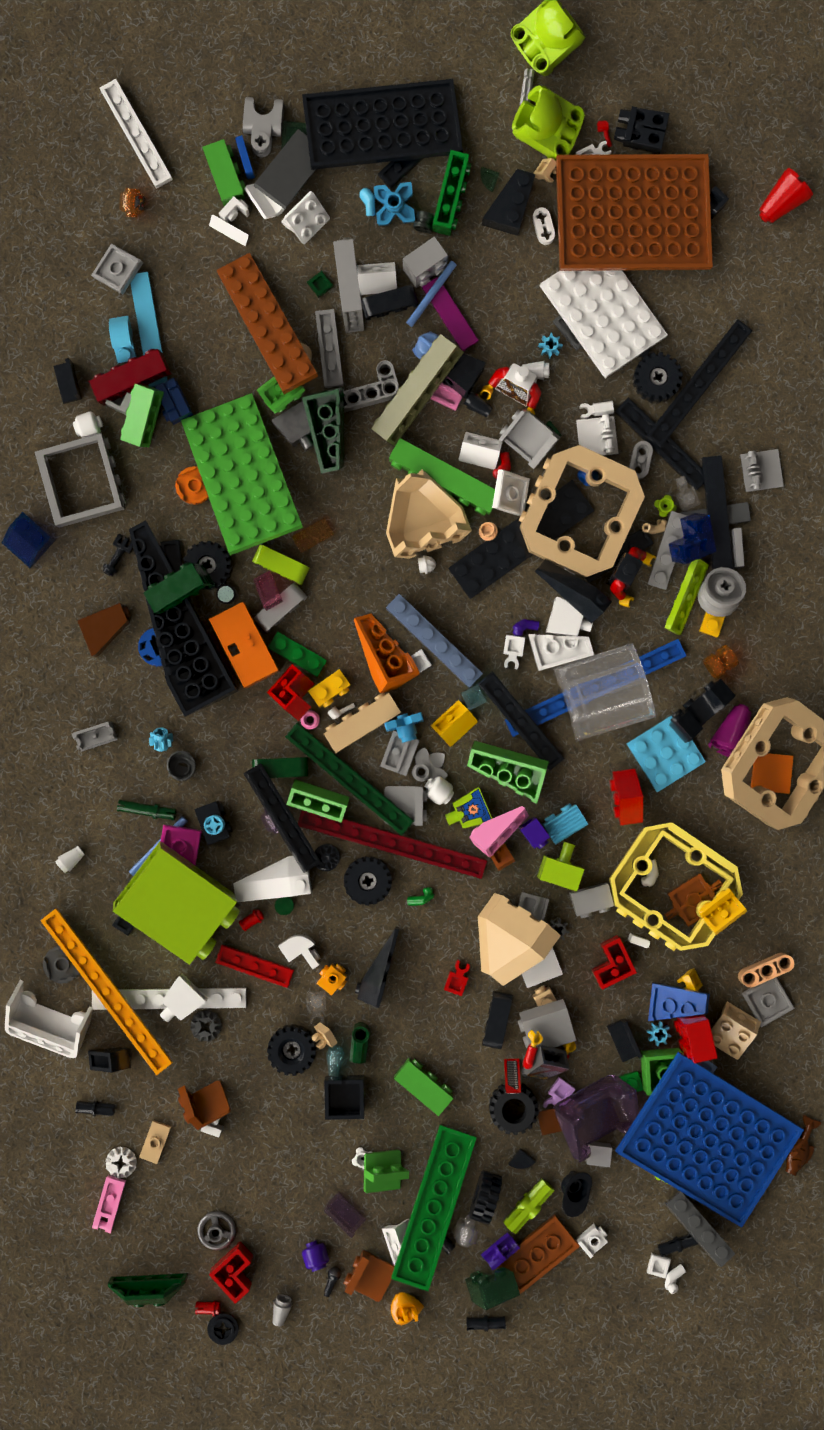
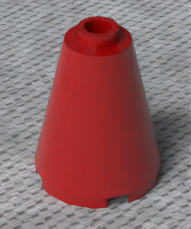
M790 168L783 172L759 208L761 212L759 216L765 223L768 221L773 223L810 200L813 196V192L805 181L802 182L798 178L799 175Z

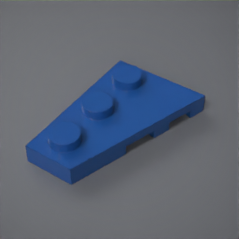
M652 983L648 1021L707 1014L710 994Z

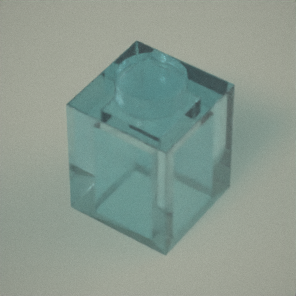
M478 684L461 692L469 710L486 703Z

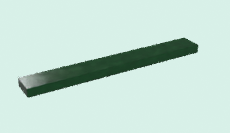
M298 722L285 736V738L401 836L412 825L414 820Z

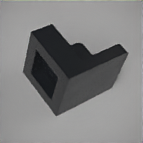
M716 186L710 193L711 219L725 207L729 200Z

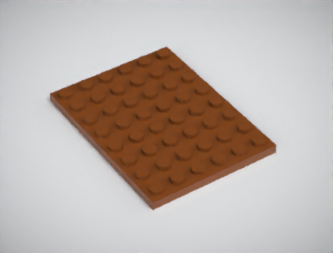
M708 154L556 156L560 271L712 269Z

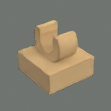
M553 158L542 159L534 172L536 174L535 178L538 180L544 179L546 182L552 183L554 180L550 177V174H556V161Z
M320 1022L314 1027L317 1033L311 1038L313 1041L318 1042L316 1044L317 1048L323 1049L326 1044L333 1047L338 1043L328 1027Z

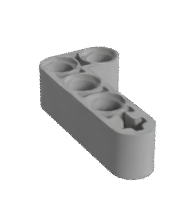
M384 360L377 365L379 382L344 391L346 404L344 406V413L389 401L395 397L399 386L391 362ZM382 368H388L390 369V373L387 375H383L380 373V370ZM388 386H393L395 388V391L393 393H387L385 391V388ZM375 391L377 396L375 398H368L367 393ZM351 396L359 398L356 403H350L348 399Z

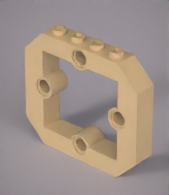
M581 445L556 453L551 459L547 457L543 465V469L546 470L543 476L539 475L535 483L537 487L535 494H530L527 500L529 507L527 511L523 510L519 518L521 522L520 530L529 553L544 560L546 559L583 578L612 568L645 497L636 471ZM566 464L585 472L586 482L590 486L595 487L606 482L627 492L617 516L609 519L604 524V532L608 536L597 560L574 550L575 542L569 536H562L555 541L536 532L547 505L556 497L555 488ZM593 471L599 472L601 476L599 481L592 478ZM542 490H547L550 493L548 500L541 497L540 493ZM612 522H616L619 525L618 532L611 530ZM561 541L568 543L569 548L567 551L560 549Z
M788 697L763 703L721 769L724 795L774 829L780 830L801 824L824 789V720L798 700ZM782 718H784L793 725L791 728L793 738L805 743H813L815 741L821 748L806 772L798 777L796 788L781 809L775 805L777 797L774 791L762 786L751 788L743 782V779L757 757L768 754L771 747L769 739Z

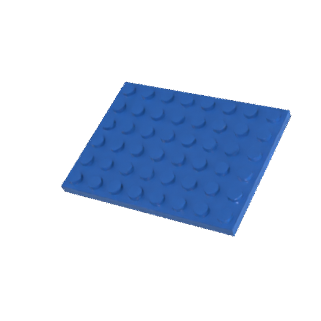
M678 1052L615 1151L617 1154L742 1228L804 1129L698 1063L694 1064L690 1058L688 1059L685 1055Z

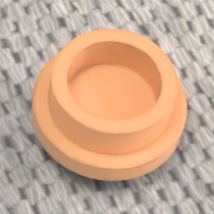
M485 522L479 528V535L485 541L493 540L498 534V529L492 522Z

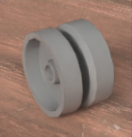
M725 567L713 569L708 573L698 591L699 604L708 614L715 617L731 615L745 596L746 583L743 577L733 569Z

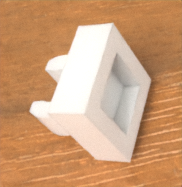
M220 1118L201 1128V1132L219 1138L223 1126L218 1124Z

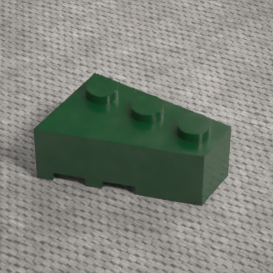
M187 562L180 567L181 570L178 572H171L164 576V580L160 583L155 582L147 587L148 590L143 594L153 612L161 614L182 603V600L190 595L196 596L199 594L198 591L205 586L213 587L215 584L205 566Z

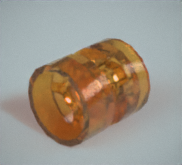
M726 644L717 649L716 654H710L702 659L703 664L716 680L725 675L726 670L730 671L739 665L736 655Z

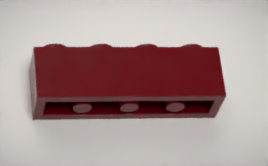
M150 349L139 358L133 357L122 366L116 365L105 374L99 373L95 375L94 379L90 380L89 383L97 402L104 406L106 405V400L113 402L125 396L126 393L130 394L135 384L149 385L170 375L171 372L163 353L158 349Z

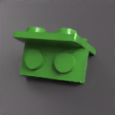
M272 377L257 389V392L264 400L263 402L274 413L285 410L287 404L299 399L305 391L301 385L283 394L275 377Z
M400 1150L365 1153V1193L400 1189L401 1180L409 1179V1170L401 1165Z

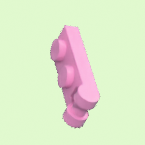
M109 1175L106 1177L94 1218L93 1229L98 1230L101 1228L107 1233L112 1232L126 1180ZM102 1217L109 1218L108 1222L101 1220Z

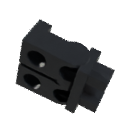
M632 106L631 110L620 109L618 122L628 125L627 129L616 127L614 140L623 142L624 147L652 152V154H660L670 113Z

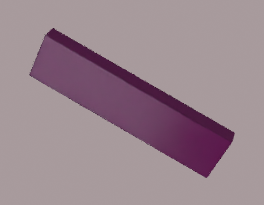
M438 277L422 287L425 294L428 293ZM442 285L431 300V304L459 348L465 351L478 343L479 340L444 285Z

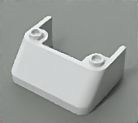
M20 980L6 1005L5 1031L11 1036L69 1058H76L90 1025L93 1007L89 1006L86 1013L79 1011L73 1013L72 1017L37 1004V999L32 992L23 991L24 981Z

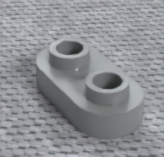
M640 441L634 446L629 468L635 470L636 467L641 468L642 472L636 473L639 480L648 474L653 448L647 441ZM639 449H644L646 453L641 455Z

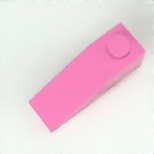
M523 806L483 822L472 831L470 839L477 848L488 857H491L529 815Z

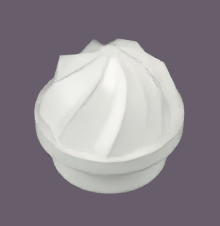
M423 555L422 558H418L420 573L428 574L435 569L436 562L432 557Z

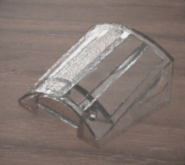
M633 643L553 668L567 705L576 741L656 717L648 681Z

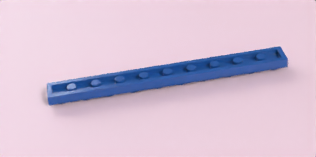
M676 639L525 711L538 726L685 657L686 654L679 639ZM505 719L506 725L512 737L518 735L519 733L515 730V728L510 724V722L507 719Z

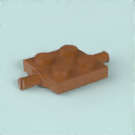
M698 873L667 893L672 901L673 909L664 913L665 917L669 921L676 915H679L689 927L700 919L696 913L697 904L703 900L712 901L715 897L714 891L721 888L723 883L718 879L709 885L701 874Z

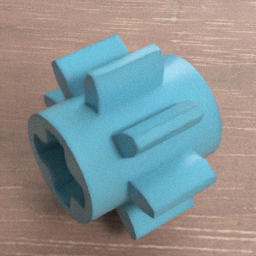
M552 333L547 338L542 336L544 343H539L538 345L539 348H543L541 355L546 353L549 359L552 354L558 356L559 351L557 349H561L563 344L558 343L560 336L554 337ZM549 342H552L553 349H549Z
M156 728L150 733L149 745L154 746V750L162 752L172 747L173 734H168L167 729Z
M659 1021L658 1025L651 1023V1030H646L647 1033L651 1034L648 1040L650 1042L655 1040L656 1046H659L661 1042L667 1044V1037H671L667 1033L670 1029L669 1026L662 1027L663 1023ZM659 1030H661L663 1035H659L658 1038L655 1035V1032L658 1033Z

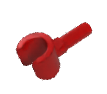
M606 120L598 121L597 132H604L607 147H612L608 132V122Z

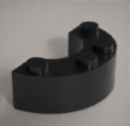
M722 679L715 683L710 681L704 686L705 691L694 700L692 698L687 700L682 705L684 709H678L672 715L673 718L670 720L669 726L684 743L691 741L703 729L702 726L736 696Z

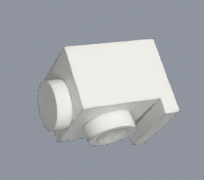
M593 1223L576 1239L586 1254L592 1258L599 1249L608 1243L606 1239L608 1234L601 1226L597 1227ZM592 1239H598L594 1244L591 1243Z

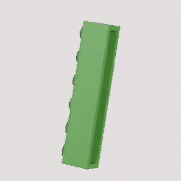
M399 438L389 457L392 467L400 471L404 469L408 471V474H417L423 469L446 492L458 498L460 504L466 507L468 505L475 507V512L480 515H490L493 510L494 488Z

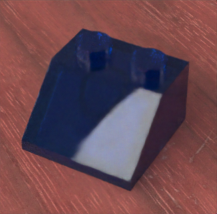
M22 512L9 526L2 544L25 565L31 568L56 540L32 518Z

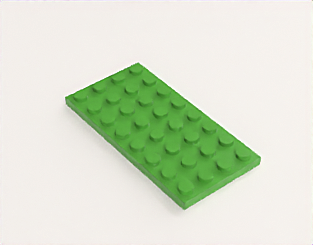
M252 393L181 420L230 555L303 528Z

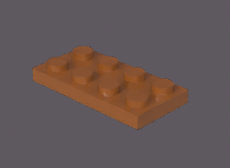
M554 1214L518 1243L520 1249L497 1268L520 1295L580 1246Z

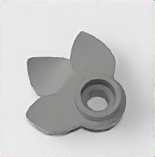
M426 748L419 750L415 756L416 765L412 769L413 777L420 782L430 778L434 779L438 776L445 779L448 774L441 769L445 754L432 753L429 755ZM420 768H423L425 770V774L423 776H420L418 774V770Z

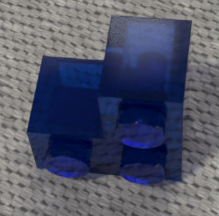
M694 513L680 519L684 537L669 543L672 562L688 564L717 552L710 515Z

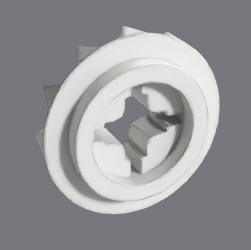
M126 1147L114 1148L109 1152L105 1160L106 1169L110 1172V1175L118 1179L127 1178L134 1172L137 1165L135 1154ZM122 1155L123 1162L126 1163V1165H123L122 1168L119 1170V1164H117L115 1161H119Z

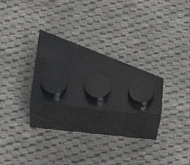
M517 169L484 215L482 226L518 236L536 174Z

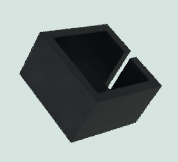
M343 1075L325 1076V1120L364 1119V1075H347L346 1079H343Z

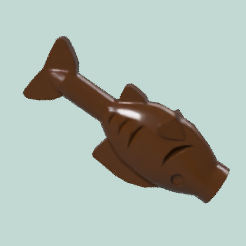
M803 1115L804 1131L786 1159L785 1171L794 1176L811 1159L814 1146L808 1144V1139L812 1129H816L821 1125L820 1121L811 1119L806 1115Z

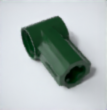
M358 1022L352 1029L349 1061L353 1063H366L369 1040V1027L366 1023ZM363 1029L366 1034L360 1037L355 1032Z

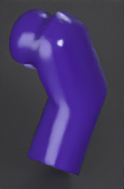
M522 619L514 624L513 635L522 636L523 631L526 629L538 631L539 621Z

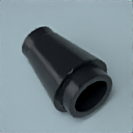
M471 391L463 403L467 406V409L485 417L493 409L477 392L474 393L473 391Z

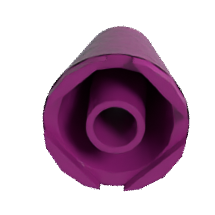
M739 704L732 708L708 743L709 748L714 746L719 749L716 751L717 753L726 757L731 755L751 723L752 712L749 711V707Z

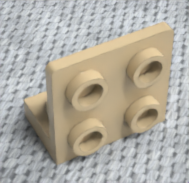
M727 1001L720 1018L711 1029L715 1047L738 1060L757 1036L761 1022Z

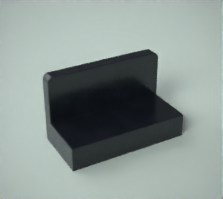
M69 358L65 359L66 363L53 366L63 404L82 399L74 364Z
M625 1019L607 1026L622 1062L634 1057L642 1058Z

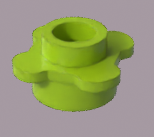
M665 495L661 500L654 502V506L658 508L661 517H666L671 511L675 512L677 509L670 495Z

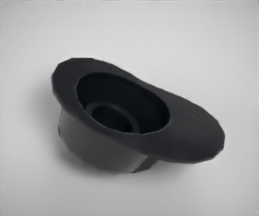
M570 1171L561 1182V1189L564 1194L562 1208L569 1217L579 1216L587 1207L592 1187V1178L588 1173Z

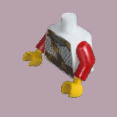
M513 363L510 367L498 368L488 381L489 385L483 386L480 396L483 392H488L489 395L486 400H489L493 393V387H495L497 391L526 407L528 406L527 409L535 415L533 409H536L541 396V390L536 383L537 376L531 373L527 367Z

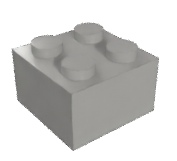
M434 236L403 258V271L415 288L423 287L431 281L430 278L434 275L440 276L445 270L448 255Z

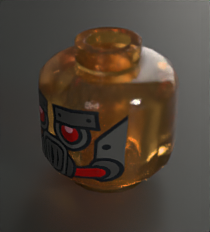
M125 188V191L120 193V211L125 212L126 217L137 218V214L144 212V194L140 193L138 189Z

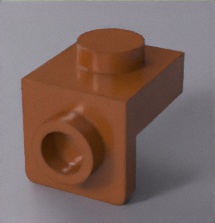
M505 843L491 856L498 871L515 862Z

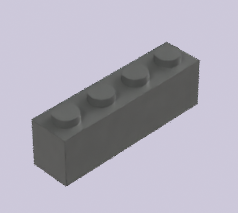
M678 1191L664 1204L717 1266L722 1267L735 1255L734 1251L681 1191Z

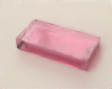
M270 570L253 579L266 611L283 602Z

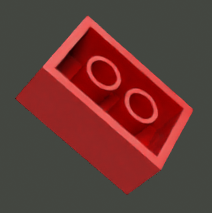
M704 1015L676 1017L677 1020L674 1021L676 1032H679L681 1037L678 1040V1044L684 1055H687V1058H690L694 1064L717 1059L709 1019Z

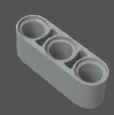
M294 582L253 619L265 633H268L272 626L280 623L288 612L291 613L308 596Z

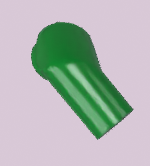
M424 888V895L408 897V906L424 905L432 900L435 895L433 894V888Z

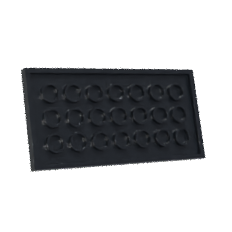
M453 79L302 94L311 170L448 156L451 150L463 153Z

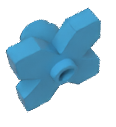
M411 182L400 183L395 192H391L386 185L374 186L375 199L384 205L376 213L378 226L390 225L395 215L404 224L415 222L414 209L405 204L413 196ZM393 202H397V203H398L397 206H394V207L391 206V204H392Z
M422 712L410 716L406 713L397 716L396 720L384 723L387 732L397 730L399 739L404 743L417 739L415 724L424 722Z

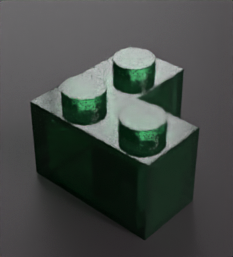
M499 1268L492 1275H487L481 1271L472 1273L469 1278L465 1279L471 1301L484 1310H488L519 1296L520 1292L514 1272L507 1268Z

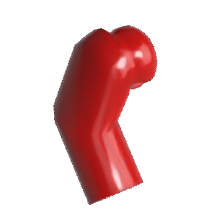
M509 452L500 453L501 465L494 469L492 473L495 479H497L498 470L510 472Z

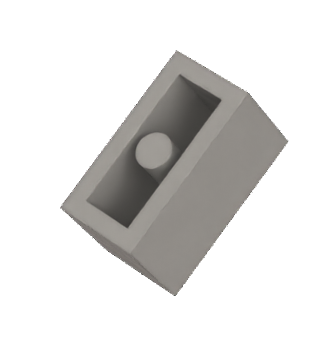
M607 882L569 892L575 915L581 918L592 916L591 912L598 910L599 913L610 911V907L614 906Z

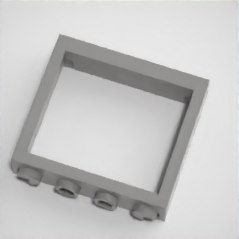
M343 238V240L334 241L333 245L345 333L364 331L353 239Z
M102 433L35 451L53 520L58 528L125 509L126 498L124 493H120L119 490L121 480L119 475H115L114 472L116 462L108 449H111L108 437L105 438ZM98 442L115 503L64 517L47 456Z

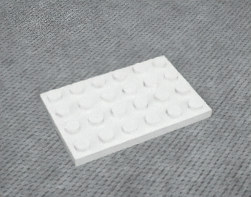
M622 270L558 271L540 284L543 292L605 379L668 336Z

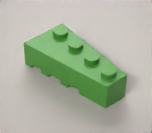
M474 741L467 766L488 778L491 777L497 780L499 784L508 786L515 790V793L521 796L524 795L537 804L549 761Z

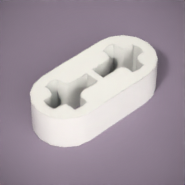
M541 207L534 211L533 223L539 242L543 245H549L554 240L555 230L549 211ZM539 213H542L543 216L546 215L544 224H542L541 219H537ZM544 228H546L547 234L551 233L548 240L542 237Z

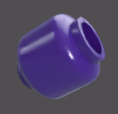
M317 1240L306 1244L307 1248L302 1251L305 1267L311 1269L312 1272L327 1267L326 1263L329 1262V1256L325 1244H318Z

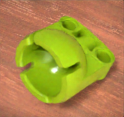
M544 0L520 24H516L511 29V38L531 67L542 76L550 75L553 69L578 48L586 38L567 9H562V3L559 0ZM524 30V37L522 39H518V34ZM543 61H547L546 68L540 70V64Z
M535 86L528 93V99L534 101L536 106L526 100L521 103L512 123V133L520 141L544 154L547 158H553L556 161L557 155L570 154L584 120V111L580 106H574L546 86Z

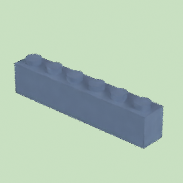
M400 594L386 607L390 614L468 688L483 674Z

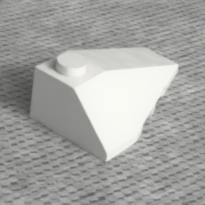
M288 856L233 883L237 902L312 893L309 870L303 873L294 856Z

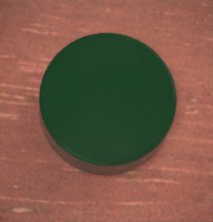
M281 897L275 902V910L280 915H288L294 909V902L290 897Z

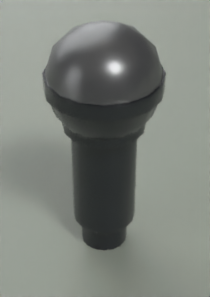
M336 1267L330 1268L328 1271V1282L324 1290V1296L326 1297L330 1296L335 1282L341 1277V1272Z

